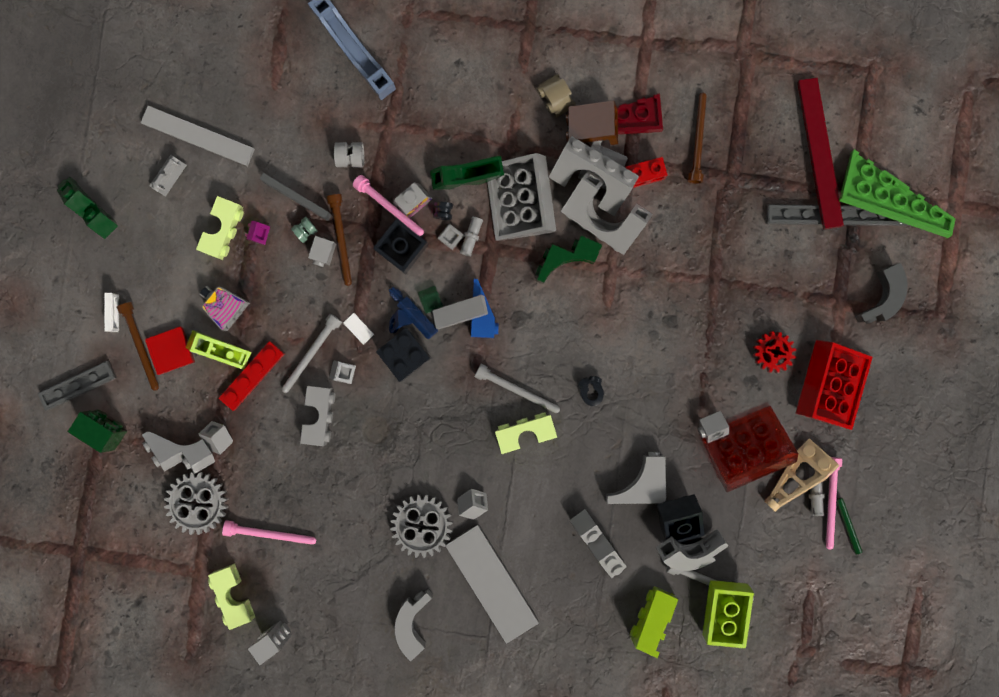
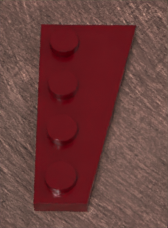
M660 93L647 99L642 98L637 100V102L625 103L617 107L618 134L663 131Z

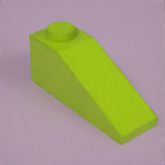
M192 330L186 348L191 352L243 370L251 355L250 351Z

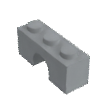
M307 386L305 405L315 407L319 412V419L315 424H302L300 444L325 446L327 442H330L331 431H328L329 423L333 421L331 404L335 402L333 388Z
M280 620L262 633L248 650L258 664L261 665L281 650L292 636L290 634L291 630L286 623H282Z

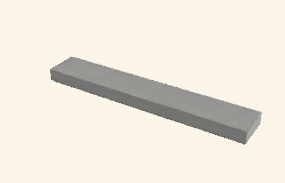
M147 106L141 124L247 167L255 150L250 146L150 106Z

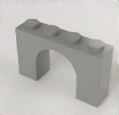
M571 136L549 178L565 187L573 173L577 170H590L598 174L606 185V193L598 207L615 216L639 176Z
M588 170L561 212L569 219L581 225L583 229L597 236L599 240L610 245L615 251L624 255L653 214L636 204L626 219L621 222L610 223L601 219L594 210L593 199L604 181Z

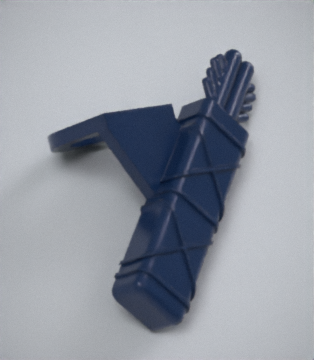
M392 287L389 289L390 296L399 302L397 307L400 309L390 319V333L394 334L400 327L412 323L427 339H430L438 332L434 324L415 306L411 299L408 297L404 298L401 291L397 288Z

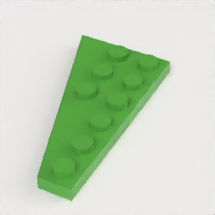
M853 149L842 186L840 202L946 238L952 236L956 218L937 205L932 206L921 194L916 195L909 190V186L886 170L881 171L873 165L874 162L870 159L865 160L858 155V151Z

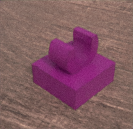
M251 221L248 224L250 227L248 234L245 233V236L248 240L265 245L270 226Z

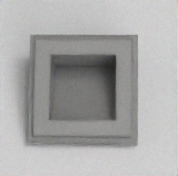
M333 361L329 379L352 384L356 366Z

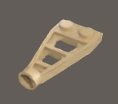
M808 439L795 452L774 490L764 502L776 512L781 506L826 480L839 467V464L811 439ZM802 462H807L815 469V474L807 480H800L796 476V470ZM789 478H793L799 484V487L788 494L783 490V486ZM774 498H778L779 502L777 503Z

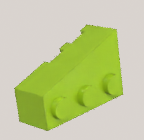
M654 586L647 593V603L644 608L640 609L638 614L639 621L637 625L632 627L630 636H632L631 640L636 649L658 658L660 652L656 650L660 639L663 641L666 634L663 632L667 623L671 622L678 598Z

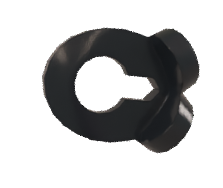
M598 376L583 378L578 383L581 398L589 406L599 405L604 397L601 385L602 379ZM589 383L598 392L596 400H590L587 397Z

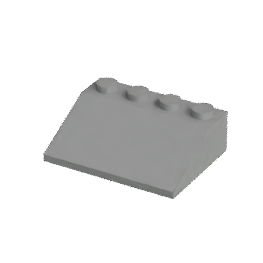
M534 153L502 161L504 176L488 182L496 241L555 232L556 224L546 156Z

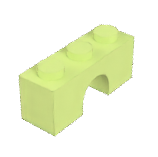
M217 196L210 214L220 219L221 229L216 234L203 232L196 250L223 260L229 253L230 247L228 245L230 240L236 235V225L238 221H241L244 211L241 205Z
M546 412L534 415L535 419L528 421L527 418L517 420V424L509 426V423L498 426L499 430H496L495 433L501 454L520 449L518 438L524 431L534 432L539 443L557 438L551 415H546Z
M235 563L208 575V584L215 592V602L222 610V620L228 626V629L231 630L251 622L255 618V614L249 599L237 602L230 594L231 588L242 581Z

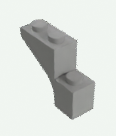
M151 432L142 434L145 440L142 443L147 453H153L154 456L151 459L156 467L161 466L164 472L183 462L187 470L191 468L195 474L215 462L211 451L203 439L197 443L182 446Z
M584 509L570 519L580 537L608 575L613 578L622 573L627 566L588 512Z

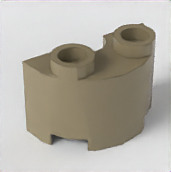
M559 74L537 85L536 90L539 96L546 98L548 101L546 107L549 113L554 114L556 118L569 111L570 106H576L570 96L572 93L563 78H559Z

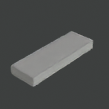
M484 295L433 310L436 329L446 328L488 314Z

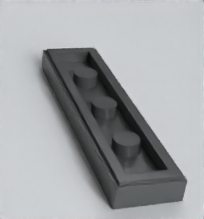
M265 173L261 175L260 180L326 221H329L332 215L328 211Z
M105 361L37 394L45 411L106 384L116 379L117 376L110 361Z

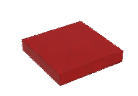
M182 326L145 339L157 375H162L195 363L192 352L186 348L188 340Z

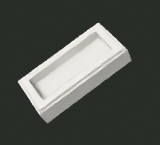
M105 293V332L119 331V313L116 308L119 305V294Z

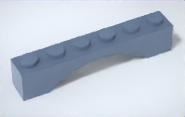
M311 0L308 5L313 14L379 99L383 100L396 90L394 82L365 49L331 1Z

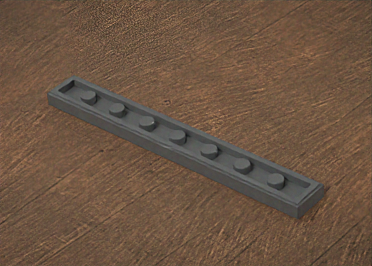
M768 204L766 205V224L822 225L819 205ZM840 205L844 225L911 226L852 205Z

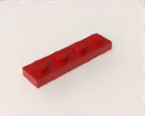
M269 341L218 399L232 411H235L285 353Z

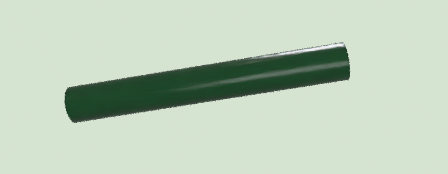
M842 497L837 498L836 504L854 553L856 555L861 554L863 551Z

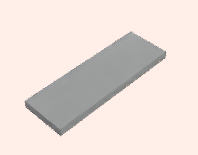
M478 524L447 543L446 548L506 644L539 624L536 616Z

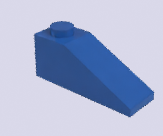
M474 279L473 297L485 296L478 279ZM486 297L488 314L472 319L471 337L494 338V334H498L499 323H495V317Z

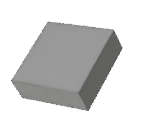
M448 224L437 239L453 251L464 235L451 224Z

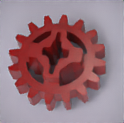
M773 331L769 332V336L763 334V340H756L759 346H753L757 350V353H754L753 356H758L755 363L762 364L760 369L767 367V372L769 373L773 369L775 373H780V369L783 371L787 370L786 365H793L790 359H796V356L792 355L796 348H791L794 342L787 341L788 335L782 337V332H777L775 336ZM773 339V341H771V345L764 346L768 341ZM775 349V351L781 355H774V353H771V351L768 350ZM781 358H783V359H784L783 362H781L780 364H778V360H780Z

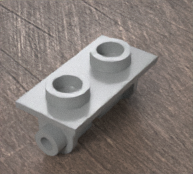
M170 155L149 186L166 197L187 165Z

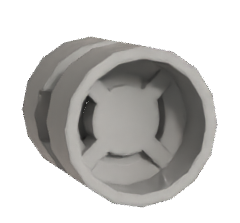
M335 142V166L348 167V165H351L352 167H364L363 142H352L350 145L346 142Z

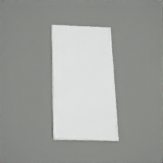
M355 313L343 322L363 345L374 335Z

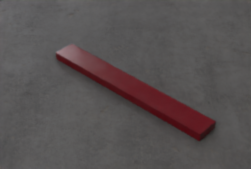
M818 78L799 80L797 85L823 230L843 227V217Z

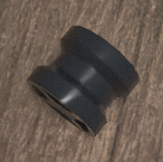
M434 202L436 212L433 214V218L452 220L451 209H453V203Z

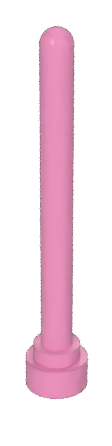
M360 175L354 180L353 187L363 193L366 192L417 235L421 236L424 234V230L374 190L365 176Z
M831 457L839 464V467L829 476L826 548L829 550L834 547L838 470L842 467V458Z
M225 520L222 532L223 536L230 537L237 533L305 544L316 543L315 537L243 527L229 520Z

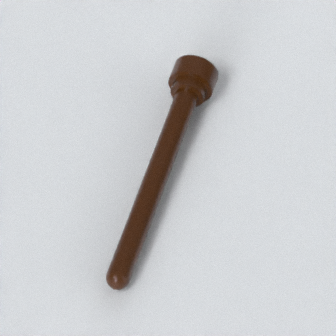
M704 92L699 94L693 168L688 173L687 181L694 184L703 183L704 175L702 170H700L707 98Z
M342 194L326 196L327 204L330 205L333 211L344 284L350 286L352 280L340 212L341 203L343 202Z
M132 302L118 305L116 308L118 313L125 317L151 389L156 391L159 389V385L132 316L134 314Z

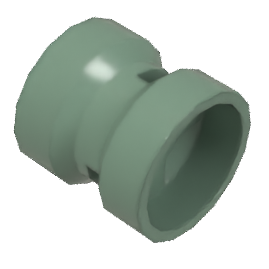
M306 216L299 225H294L291 228L302 243L307 241L310 235L318 232Z

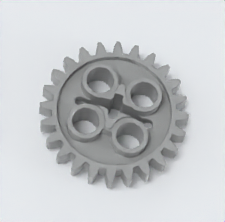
M191 472L190 476L184 474L183 479L180 477L176 479L178 484H170L173 490L166 491L170 495V497L164 498L165 501L169 502L164 508L170 509L166 516L172 515L173 518L170 520V523L176 521L175 528L177 529L182 526V533L188 529L190 535L194 534L195 530L198 535L202 534L203 530L207 533L210 531V528L214 529L217 527L216 523L222 522L219 516H226V513L222 510L228 508L224 502L229 499L223 497V494L227 491L220 490L223 485L222 483L215 484L218 478L210 480L211 474H207L205 477L203 472H199L198 475ZM186 487L191 489V497L185 494ZM205 490L211 494L209 500L204 497ZM180 499L188 502L196 500L197 503H211L213 507L204 504L197 506L196 503H181ZM183 507L189 510L188 516L183 514ZM202 509L207 511V519L202 517Z
M419 494L417 495V500L411 496L410 503L404 500V507L397 506L400 512L393 513L397 519L391 520L395 527L390 530L396 531L392 538L399 539L396 545L402 543L401 551L407 548L409 549L408 555L415 552V558H417L422 553L423 558H425L427 552L433 556L434 549L440 552L441 548L439 545L446 547L447 544L444 539H451L447 533L453 532L452 529L448 528L453 522L447 519L451 514H445L448 507L441 508L442 501L436 504V497H433L430 501L429 495H425L422 500ZM411 510L418 512L419 517L417 520L410 518ZM430 513L437 515L438 520L436 523L429 521L428 516ZM423 521V525L436 526L439 530L424 528L421 531L419 526H408L405 522L419 524ZM408 529L415 531L414 539L407 537L406 532ZM427 532L434 534L433 542H428L425 539Z

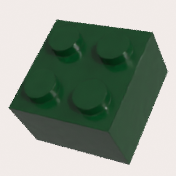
M89 410L80 412L67 432L99 453L116 450L127 430L122 428L123 424L108 419L107 414L103 411Z

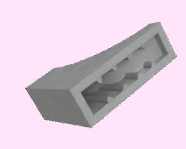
M648 452V455H643L642 467L636 479L625 489L606 494L607 504H652L665 502V456L660 455V452Z

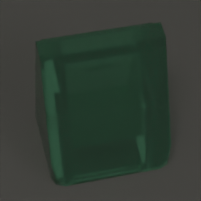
M436 286L418 292L426 314L443 307Z

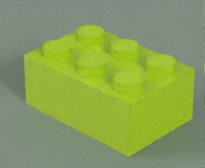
M710 580L702 634L707 645L746 648L754 592L749 584Z

